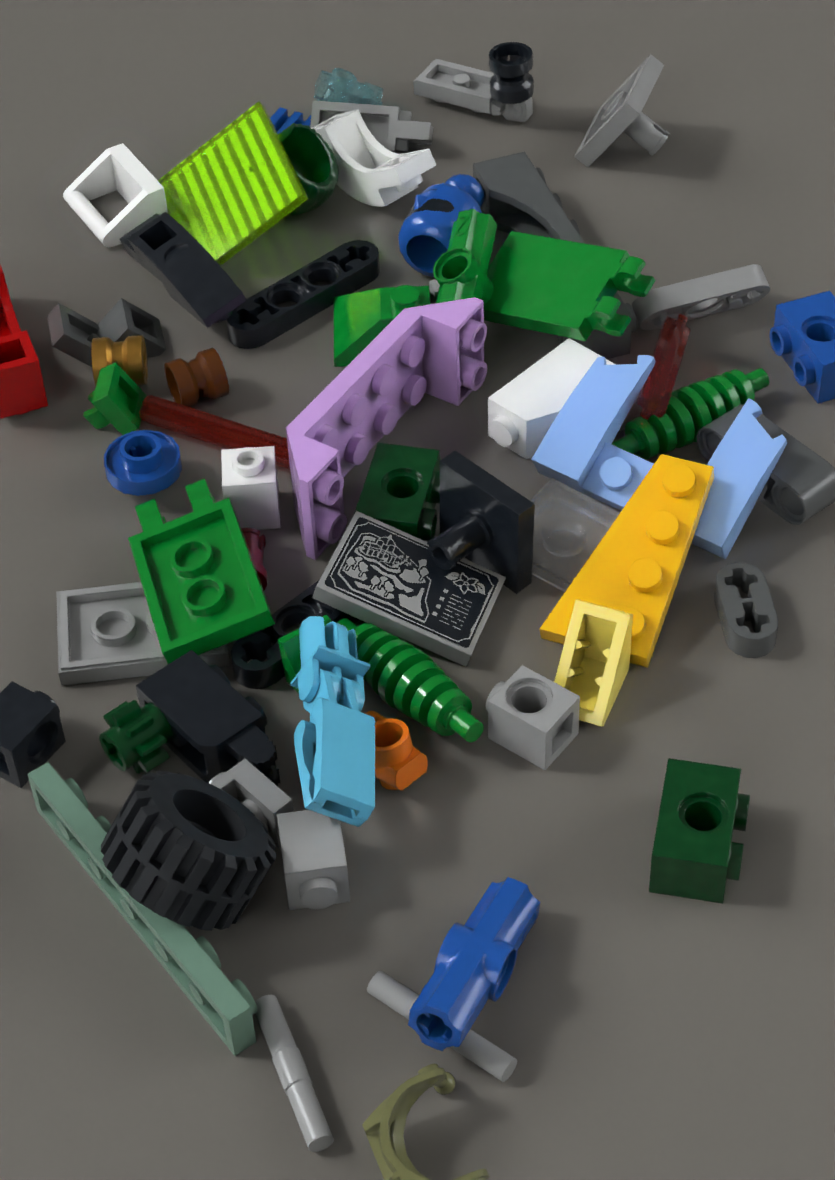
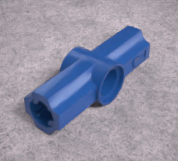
M509 877L500 883L492 882L465 925L455 923L448 931L439 950L434 973L423 987L409 1013L408 1025L417 1032L422 1043L440 1051L451 1046L460 1047L487 1000L496 1002L503 994L515 966L517 951L526 939L532 926L536 923L539 914L540 901L531 894L527 884Z

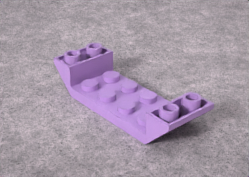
M474 297L404 308L286 427L293 503L307 557L316 560L330 544L336 543L341 538L347 524L343 503V478L355 465H360L366 459L369 450L384 435H388L393 431L397 421L412 405H417L424 394L427 393L459 406L472 391H476L482 386L487 374V364L484 362V341L487 335V326L484 323L483 300Z

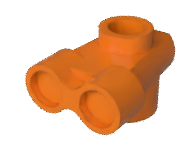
M368 711L365 714L375 717V778L379 779L381 786L385 789L403 791L426 773L428 759L425 754L413 746L406 723L399 719L386 718L376 711Z

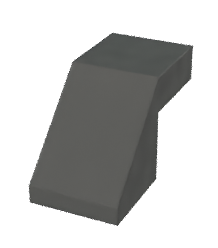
M122 298L98 324L60 303L47 315L52 347L91 367L93 338L109 337L113 342L124 341L128 336L143 335L147 358L160 356L166 350L160 320Z

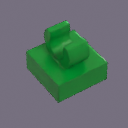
M115 362L100 369L96 388L88 395V400L95 407L85 411L83 416L95 429L104 428L111 423L122 435L139 429L147 395Z

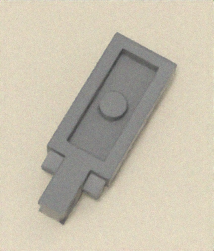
M435 59L413 81L415 95L430 98L435 102L449 103L468 108L473 112L487 113L493 116L502 114L506 120L526 122L533 114L532 97L517 104H503L494 100L490 94V79L494 75L491 72Z
M328 101L312 102L310 128L335 115L359 109L371 134L382 146L391 152L408 153L409 144L432 145L434 127L431 126V122L411 121V111H403L400 107Z

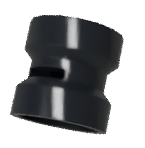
M506 42L494 46L489 52V67L494 73L490 79L491 97L503 104H517L528 100L534 92V80L532 75L529 74L533 67L532 49L526 44L519 42Z

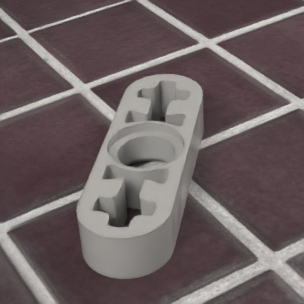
M752 264L652 289L645 297H637L632 303V308L640 328L643 330H653L753 304L770 292V286L761 265Z

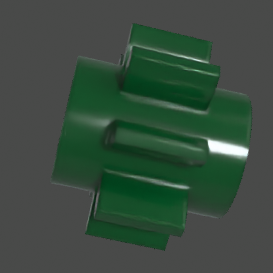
M136 700L130 703L125 701L103 716L111 728L100 734V743L110 761L119 770L126 771L133 766L138 774L143 771L148 773L170 758L163 746L173 740V731L164 714L154 704L148 703L140 708Z

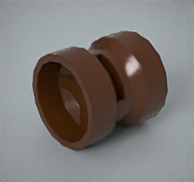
M214 348L198 352L195 359L189 362L178 358L164 364L165 377L171 396L180 410L195 406L199 397H209L214 400L229 394L226 371L219 354Z

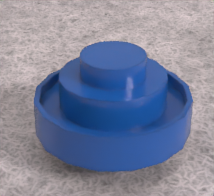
M140 430L122 435L108 446L104 454L107 480L113 488L124 494L136 496L155 494L170 487L178 479L182 471L178 444L172 437L159 431Z

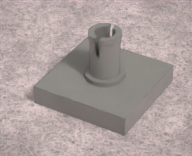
M650 54L599 108L574 156L586 167H589L622 132L646 149L651 156L662 147L670 133L645 115L642 109L664 67L663 63Z

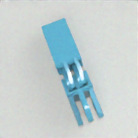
M309 616L302 621L299 629L301 669L291 681V686L299 689V699L303 701L304 709L310 713V722L301 720L294 732V746L304 808L359 827L368 820L375 808V717L361 712L365 701L363 676L371 666L369 663L358 660L356 631L354 629L347 631L345 626L334 621L324 626L323 617Z

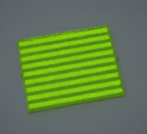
M260 101L158 180L165 190L168 214L182 225L220 266L308 200L306 192L265 106Z

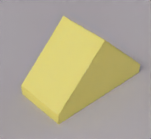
M576 599L554 682L580 696V721L602 727L609 716L630 668L633 614Z

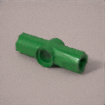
M475 209L459 212L457 220L453 223L448 251L438 258L433 267V275L440 284L436 303L476 297L483 300L485 305L491 299L494 292V284L487 276L497 223L490 214H483Z

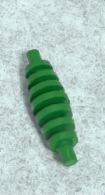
M758 368L746 375L734 369L722 375L707 378L705 381H698L688 386H683L671 392L670 395L665 396L655 406H651L642 412L640 417H635L625 425V436L613 441L612 445L647 460L657 456L658 453L664 454L673 451L675 448L690 445L693 441L697 442L698 430L738 405H744L748 398L754 401V393L769 385L768 374L762 368Z
M343 618L337 622L345 626L347 631L351 629L356 631L358 660L369 663L371 666L363 676V679L389 706L413 718L418 723L429 727L441 736H450L457 733L467 742L471 743L482 735L484 725L471 715L472 702L470 698L458 688L453 680L425 652L372 623H364L357 626L348 618Z

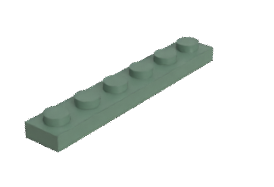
M49 762L28 773L36 809L233 1055H238L256 1043L252 1017L257 1012L256 1003L247 987L239 979L230 982L220 970V960L208 940L203 936L194 939L185 928L186 926L162 917L140 904L112 878L113 874L105 867L102 860L104 855L101 852V844L111 824L104 816L100 815L94 818L88 811L87 800L78 784L72 778L64 781Z

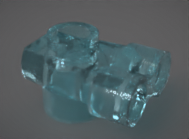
M335 68L332 70V73L321 70L315 84L314 98L316 99L315 101L382 105L383 88L365 81L363 83L358 82L357 78L345 69Z

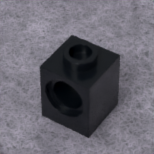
M12 681L0 693V777L22 788L29 781L28 773L44 765L66 740L60 719V710L55 701L41 691L32 692Z

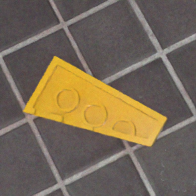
M661 454L540 627L541 638L564 645L576 599L633 614L630 663L648 668L714 480V467Z

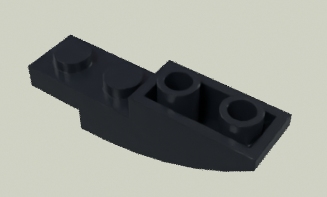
M167 212L161 215L156 213L119 239L127 253L163 283L170 297L207 328L214 323L228 319L234 313L235 308L247 301L243 292L216 260Z

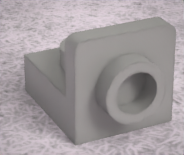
M245 758L227 772L219 773L213 777L209 784L225 791L248 808L269 831L268 835L274 840L275 846L281 849L277 814L294 812L293 800Z

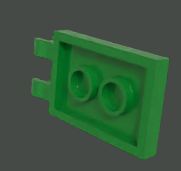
M511 231L488 268L487 276L494 284V292L491 299L484 305V321L586 341L593 330L603 331L612 336H622L631 318L627 315L616 313L621 302L614 295L617 291H623L638 297H645L656 280L652 276L640 274L646 265L645 261L638 257L630 256L626 250Z
M205 478L185 486L194 512L169 522L166 521L164 516L162 517L155 498L136 505L135 509L143 532L128 538L161 651L168 664L190 650L200 655L275 625L234 507L229 498L216 502L214 496L212 497Z

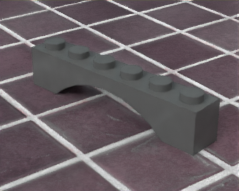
M525 152L473 163V177L481 184L484 191V202L481 210L483 214H490L497 223V230L508 234L514 231L584 243L580 237L577 223L573 219L569 220L563 211L559 196L556 193H551L546 185L542 170L534 167ZM617 292L614 297L620 300L621 305L616 313L627 315L631 318L623 335L612 336L603 331L593 330L586 341L572 339L606 359L630 354L631 333L636 331L634 310L629 303L624 304ZM557 336L560 343L568 339L567 337Z

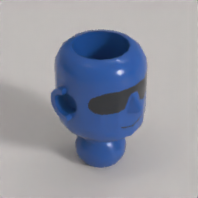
M465 174L454 175L445 183L431 185L421 194L415 196V203L406 216L398 234L400 252L404 260L415 271L425 276L434 277L433 267L438 258L448 251L453 223L457 220L459 212L475 209L483 213L481 207L484 202V191L481 184L474 177Z

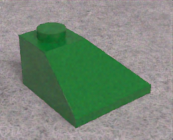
M401 285L334 297V367L348 366L404 308L430 305L429 286Z

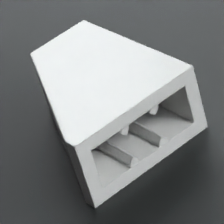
M568 338L488 397V436L499 445L507 447L523 458H532L571 393L595 360L602 356ZM606 359V365H616ZM647 382L643 385L619 431L625 430V425L635 417H640L641 413L645 411Z

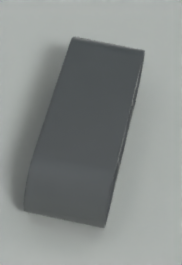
M738 405L698 430L697 444L706 461L709 462L717 446L744 405ZM761 414L756 419L770 437L774 439L783 434L787 440V445L758 500L789 523L800 525L835 502V468L828 461Z

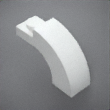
M359 109L335 115L311 128H314L322 136L334 153L339 167L337 185L354 199L370 206H387L419 187L418 184L423 182L421 174L436 166L429 148L405 154H397L386 149L371 134Z

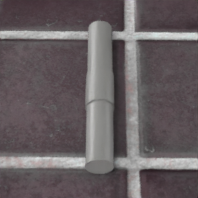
M378 971L372 977L367 987V993L409 1020L410 1009L419 997L418 994L383 971ZM471 1029L460 1047H448L502 1082L509 1079L517 1065L516 1058Z
M275 995L262 996L255 1001L257 1006L255 1014L273 1057V1064L284 1092L289 1098L309 1151H322L334 1142V1138L312 1086L313 1082L301 1052L295 1044L277 997Z

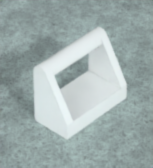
M123 143L106 149L63 193L64 200L101 243L108 248L122 244L119 240L121 237L156 213L159 215L164 212L168 213L164 187ZM118 191L127 201L128 205L108 223L92 205L90 200Z

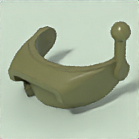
M437 1064L423 1067L417 1072L418 1075L402 1083L362 1124L384 1180H431L418 1172L407 1156L403 1135L406 1118L411 1107L428 1088L433 1086L436 1092L442 1095L450 1094L455 1088L454 1076L446 1072L444 1068H439ZM479 1169L452 1180H487L489 1174L486 1169Z

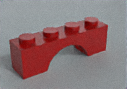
M0 265V419L47 407L48 402L39 359L27 330L21 331Z

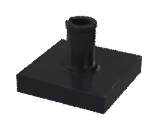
M453 451L440 460V535L433 537L427 542V545H429L427 552L432 561L443 570L451 569L458 561L465 557L477 565L506 577L503 585L517 594L532 583L535 504L457 451Z

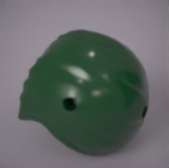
M293 123L273 137L272 141L302 202L296 208L267 146L265 145L262 149V154L289 210V213L285 216H297L321 206L333 194L339 175V167L334 153L322 136L308 125ZM256 160L252 164L254 168L252 173L257 175L272 210L281 214Z

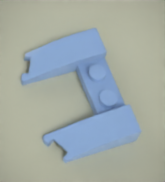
M638 355L637 364L606 365L605 357H598L567 399L531 460L538 473L622 511L654 465V463L612 445L656 363L655 358L649 355ZM749 398L707 463V465L714 467V480L691 543L724 559L727 558L787 445V440L783 434L772 439L756 418L763 414L762 409L755 401Z

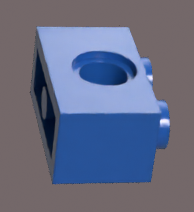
M829 290L776 305L774 327L770 329L769 333L773 351L776 355L783 357L792 369L798 384L805 386L818 404L835 399L834 295Z

